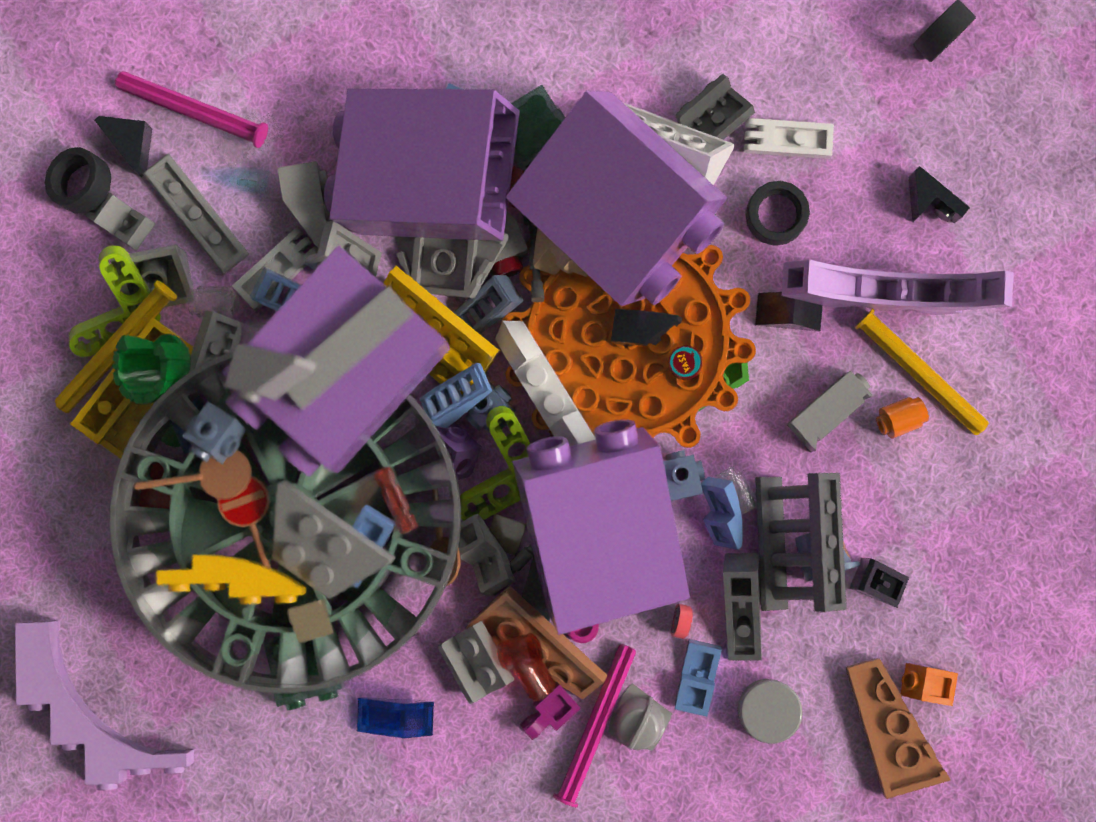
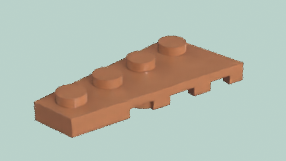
M510 585L474 616L465 627L468 629L482 621L497 648L502 650L503 647H506L521 656L520 662L529 667L531 665L539 667L546 672L548 679L553 682L557 681L563 688L581 699H584L601 686L607 677V674L563 634L558 635L555 627Z
M874 658L845 667L883 796L889 799L950 781V777L935 756L933 748L925 739L918 727L917 721L908 710L900 692L881 660Z

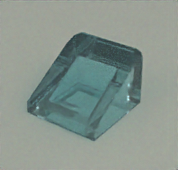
M238 167L230 176L229 182L237 191L265 194L268 190L270 171Z

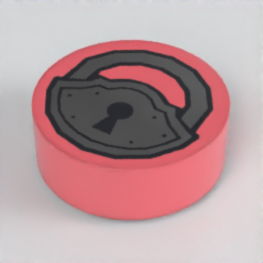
M677 604L671 625L672 637L681 639L687 637L693 616L691 606Z

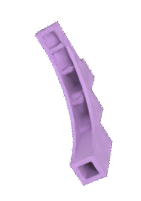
M813 260L784 262L782 296L833 308L863 306L880 311L911 309L932 315L962 313V310L1012 307L1014 273L1009 271L973 274L899 273L856 269Z
M58 621L15 623L16 705H28V711L48 710L50 704L51 745H62V750L83 749V744H85V785H96L97 790L117 789V784L127 780V770L129 769L130 775L150 774L153 768H164L165 774L184 772V767L194 763V749L160 751L143 746L112 730L89 709L76 691L65 667L60 647Z

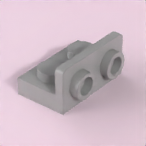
M334 221L325 224L318 253L307 256L305 264L316 270L339 245L376 278L382 252Z
M205 310L191 354L190 372L213 359L234 352L236 343H240L244 323L216 312Z
M482 621L438 645L442 657L469 704L477 702L484 696L515 680Z

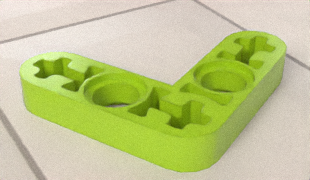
M112 245L104 248L99 254L98 261L102 276L121 306L77 324L70 330L69 347L77 356L88 357L96 354L114 334L105 329L106 325L113 321L123 324L138 307L137 304L142 302L151 293L130 255L120 246ZM114 258L116 262H120L122 274L118 276L117 269L113 264H109V259ZM126 283H135L140 287L138 292L132 295L124 294L120 289ZM160 313L155 317L158 321L161 319ZM96 329L100 330L102 338H99V333L96 334ZM83 336L86 340L90 339V343L85 344L83 341H79L78 338Z
M506 406L493 408L486 417V424L509 468L460 495L461 519L463 521L475 514H478L482 520H485L521 500L512 461L529 457L527 447L530 445V442L514 412ZM502 417L506 420V424L511 431V434L505 436L497 421ZM517 442L525 444V450L521 455L516 457L508 455V449L512 444ZM504 484L510 487L505 497L496 498L493 496V491L497 486ZM486 494L491 504L487 505L482 495ZM473 502L477 510L471 512L467 504Z

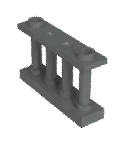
M840 473L807 474L808 485L782 486V477H755L761 611L788 609V600H814V612L847 610ZM809 498V519L784 520V499ZM810 532L811 553H786L785 533ZM812 566L813 587H787L786 567Z

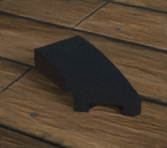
M615 309L611 342L621 345L647 346L649 343L657 345L661 341L660 337L674 325L677 327L682 323V317L659 312Z

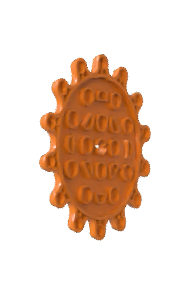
M709 245L699 254L682 253L672 267L681 274V278L671 292L656 305H653L645 298L621 306L589 275L585 277L574 272L568 274L561 269L556 275H552L540 270L545 300L538 303L533 302L527 311L510 312L502 319V321H523L593 434L594 429L601 424L615 420H632L635 422L636 429L643 427L652 438L660 433H668L685 448L696 446L701 439V433L695 421L696 413L699 409L705 406H712L723 412H729L737 406L738 395L724 381V371L730 364L750 362L756 354V347L751 340L737 337L730 329L732 317L749 307L750 295L743 288L723 290L715 285L713 274L721 265L723 254L720 248L714 245ZM528 265L521 270L519 280L531 292V281L533 278L532 270H530ZM615 309L659 312L682 317V323L677 327L674 325L660 337L661 341L657 345L649 343L647 346L632 345L626 348L621 344L611 342ZM679 346H692L701 354L702 369L691 380H680L670 371V354ZM509 365L505 373L507 381L512 386H523L511 365ZM536 408L531 417L534 426L540 430H548V425Z

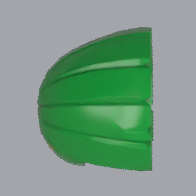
M164 334L159 336L154 342L140 337L122 335L115 347L117 349L113 355L115 363L112 364V368L115 369L113 372L115 384L120 386L118 390L126 399H130L131 402L136 404L155 403L172 385L190 372L191 356L189 348L175 335Z

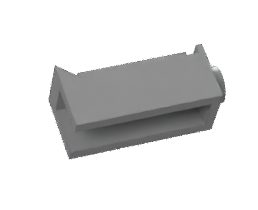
M850 370L786 425L810 452L816 451L818 441L822 440L851 415L866 399L873 396L868 390L870 385L861 374L856 373L854 375Z

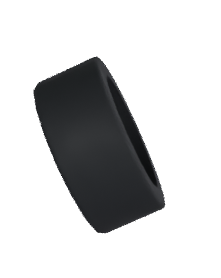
M956 0L913 43V46L929 62H932L976 19V16L960 0Z
M75 147L59 153L52 160L46 171L44 183L46 193L54 203L75 214H80L96 209L105 200L110 190L112 178L110 168L103 159L82 147ZM89 165V178L84 188L77 194L68 197L67 184L70 176L78 168Z
M785 181L768 182L759 187L748 202L745 212L747 226L752 235L762 243L773 246L788 244L795 240L807 226L810 216L809 202L803 191L792 183ZM771 195L787 197L796 208L797 216L795 223L784 232L769 231L759 220V206L764 199Z

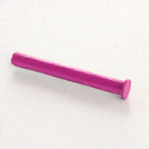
M125 71L119 72L115 80V85L119 90L253 142V146L256 148H260L266 140L268 124L264 122L260 124L254 123Z
M625 644L619 645L558 794L554 793L553 795L554 799L575 808L579 805L575 801L635 657L636 650Z

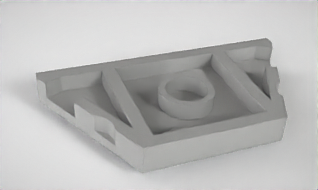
M504 234L503 241L394 237L399 249L397 256L405 273L411 276L430 294L475 298L508 241L509 235Z
M285 480L279 483L276 497L273 559L328 599L393 562L394 556Z

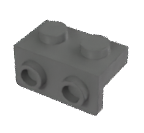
M722 74L715 81L710 82L693 100L684 104L680 111L677 112L676 119L682 125L724 140L751 117L755 110L749 101L731 87L729 78Z

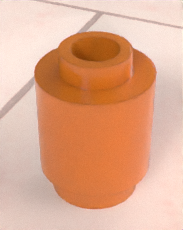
M907 397L879 409V416L876 417V423L880 432L883 435L887 434L891 439L919 429L923 426V423L929 420L927 408L919 397L914 399Z

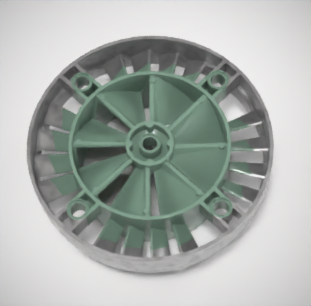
M230 352L196 368L172 385L153 404L132 434L119 463L110 504V534L117 572L135 612L151 634L178 659L200 673L228 685L267 693H297L337 685L365 673L399 650L420 629L441 598L452 573L461 530V504L453 463L434 423L409 394L339 473L329 471L321 464L310 477L301 471L298 483L296 484L299 469L278 450L280 445L290 435L270 417L258 430L255 429L225 402L231 395L228 387H225L226 378L221 373L232 361L234 352ZM203 394L209 403L236 418L246 429V432L239 440L237 450L242 452L249 460L251 476L263 482L269 492L270 504L268 511L262 520L256 523L269 564H271L273 558L277 487L280 482L285 480L351 527H353L360 512L366 505L395 521L396 525L389 535L392 537L384 549L394 556L395 559L390 564L364 578L357 588L350 586L342 591L348 602L334 610L331 609L326 596L281 564H279L278 571L306 587V594L297 595V602L275 603L274 600L273 614L256 608L257 603L239 604V597H229V583H225V590L204 591V584H190V591L168 592V585H157V582L151 585L148 574L175 563L179 564L180 569H193L192 555H212L248 537L252 533L249 526L239 527L226 521L218 510V503L203 500L206 491L201 486L200 480L152 487V489L172 495L170 509L139 507L141 489H134V484L152 481L150 471L156 463H161L164 468V475L161 479L199 473L203 460L192 452L189 453L185 462L182 463L155 454L154 451L172 422L185 432L187 431V426L191 419L200 413L192 401ZM413 412L421 423L383 450L377 441ZM247 437L270 483L269 486H267L241 440ZM433 447L436 448L440 456L439 460L397 475L394 466ZM376 461L378 462L379 469L320 500L317 499L323 493ZM448 486L450 499L405 504V494ZM406 525L450 528L447 553L405 540ZM170 532L171 541L140 546L139 535ZM254 541L232 556L261 563ZM414 552H421L426 556L427 566L421 572L412 570L409 565V558ZM391 571L435 586L417 617L381 589ZM194 590L199 596L172 619L166 610ZM325 599L334 633L312 639L319 674L309 676L305 642H298L287 609ZM363 604L368 607L395 639L387 646L359 610V607ZM216 612L230 619L218 656L205 650L194 641ZM336 620L340 621L359 661L351 666L347 662L333 622ZM266 632L281 633L277 676L253 671ZM237 639L244 641L248 647V653L245 658H239L233 653V644Z

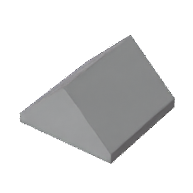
M177 244L129 254L150 291L155 288L154 283L158 280L166 284L176 294L177 299L170 301L165 307L195 301L187 253ZM114 258L110 259L111 264L117 269L119 276L122 274L120 262H116ZM126 283L121 287V290L124 294L132 295L138 292L140 287L135 283Z

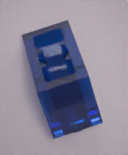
M358 698L357 732L403 739L433 736L434 702L417 699Z

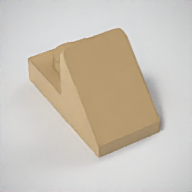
M537 228L533 266L536 269L552 275H556L560 269L568 274L574 272L585 277L588 275Z

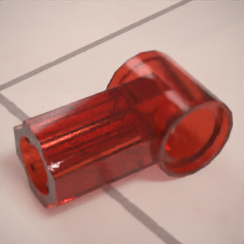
M527 633L503 640L498 644L497 655L500 664L504 669L514 671L529 698L535 702L544 699L547 695L554 692L557 685L541 659L542 648L535 634Z

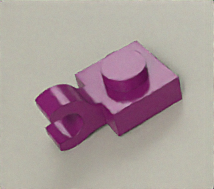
M556 681L532 704L538 712L524 719L520 726L533 741L549 725L557 731L581 708Z

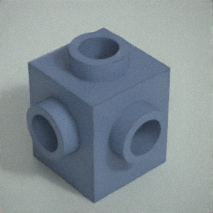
M489 382L492 392L467 411L469 414L466 416V419L479 431L482 428L489 431L486 417L493 408L506 406L513 412L516 411L509 403L512 399L511 395L499 384L495 387ZM473 384L471 387H472V390L475 391V390H476V387H475V385ZM503 417L497 420L501 429L507 425Z
M207 402L199 415L191 419L183 437L193 445L189 451L205 462L212 458L223 464L227 457L232 456L237 450L239 440L246 432V429L236 418Z
M684 450L666 454V461H663L671 501L703 494L700 481L705 480V474L701 460L695 461L694 455L686 456ZM676 470L684 472L685 478L683 481L676 478Z

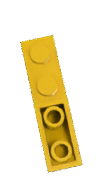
M192 555L193 569L157 571V585H168V592L190 591V584H204V591L225 590V583H229V597H239V604L261 603V596H275V603L297 602V595L306 594V587L294 578L272 567L237 557Z

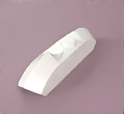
M502 321L495 340L554 437L567 438L569 446L596 440L523 321Z

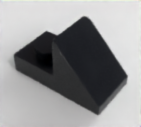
M918 166L908 177L912 222L920 217L930 204L935 207L933 211L940 219L946 222L951 220L953 223L960 220L970 209L967 204L921 166Z

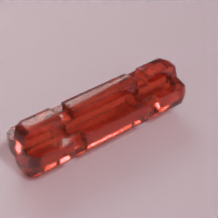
M384 467L376 471L374 478L378 486H382L383 490L381 493L392 517L397 519L395 523L399 532L406 534L415 530L418 524L414 515L408 511L410 507L400 485L394 481L396 476L392 468Z

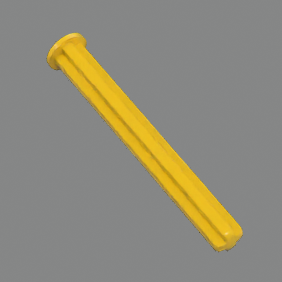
M158 280L154 283L155 288L57 396L55 404L59 410L70 413L110 369L112 364L115 363L113 355L114 351H117L115 347L122 335L138 337L152 317L155 318L170 301L177 299L176 294L166 284Z
M873 308L855 325L854 328L856 330L860 328L973 435L977 436L987 428L988 420L873 314L875 312Z

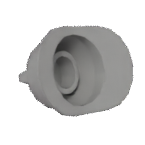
M632 683L623 693L611 717L609 735L616 737L619 742L631 750L648 749L652 751L659 743L672 713Z

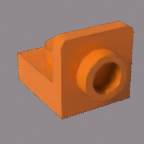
M906 663L900 694L901 696L920 701L953 706L958 673Z

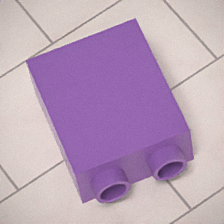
M347 89L345 110L337 113L333 123V138L339 153L336 175H331L327 179L324 188V201L327 210L330 212L329 219L360 235L503 241L508 207L506 196L510 191L520 111L494 89Z
M585 91L506 196L520 212L621 306L645 298L653 305H656L664 299L681 278V274L672 265L685 249L689 247L695 254H699L711 244L723 229L724 222L715 213L728 199L612 92Z
M338 245L247 346L304 359L383 292L386 287ZM410 309L414 315L304 410L296 404L287 392L276 400L261 397L260 402L255 403L237 398L239 391L235 390L225 402L241 418L257 430L270 417L290 436L280 445L278 450L307 476L310 477L321 464L329 471L339 473L450 348L441 335ZM231 363L221 373L226 379Z
M615 420L601 424L594 429L596 440L569 446L568 439L564 437H550L538 440L527 447L529 457L512 461L545 607L558 635L690 599L660 445L643 427L636 429L635 422L632 420Z

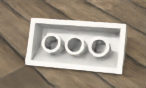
M624 103L714 185L733 151V143Z

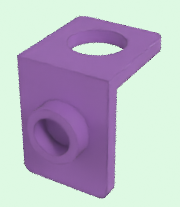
M456 422L448 428L435 426L446 448L452 453L451 460L454 471L462 460L468 459L466 466L462 470L455 472L457 480L469 477L473 473L482 446Z

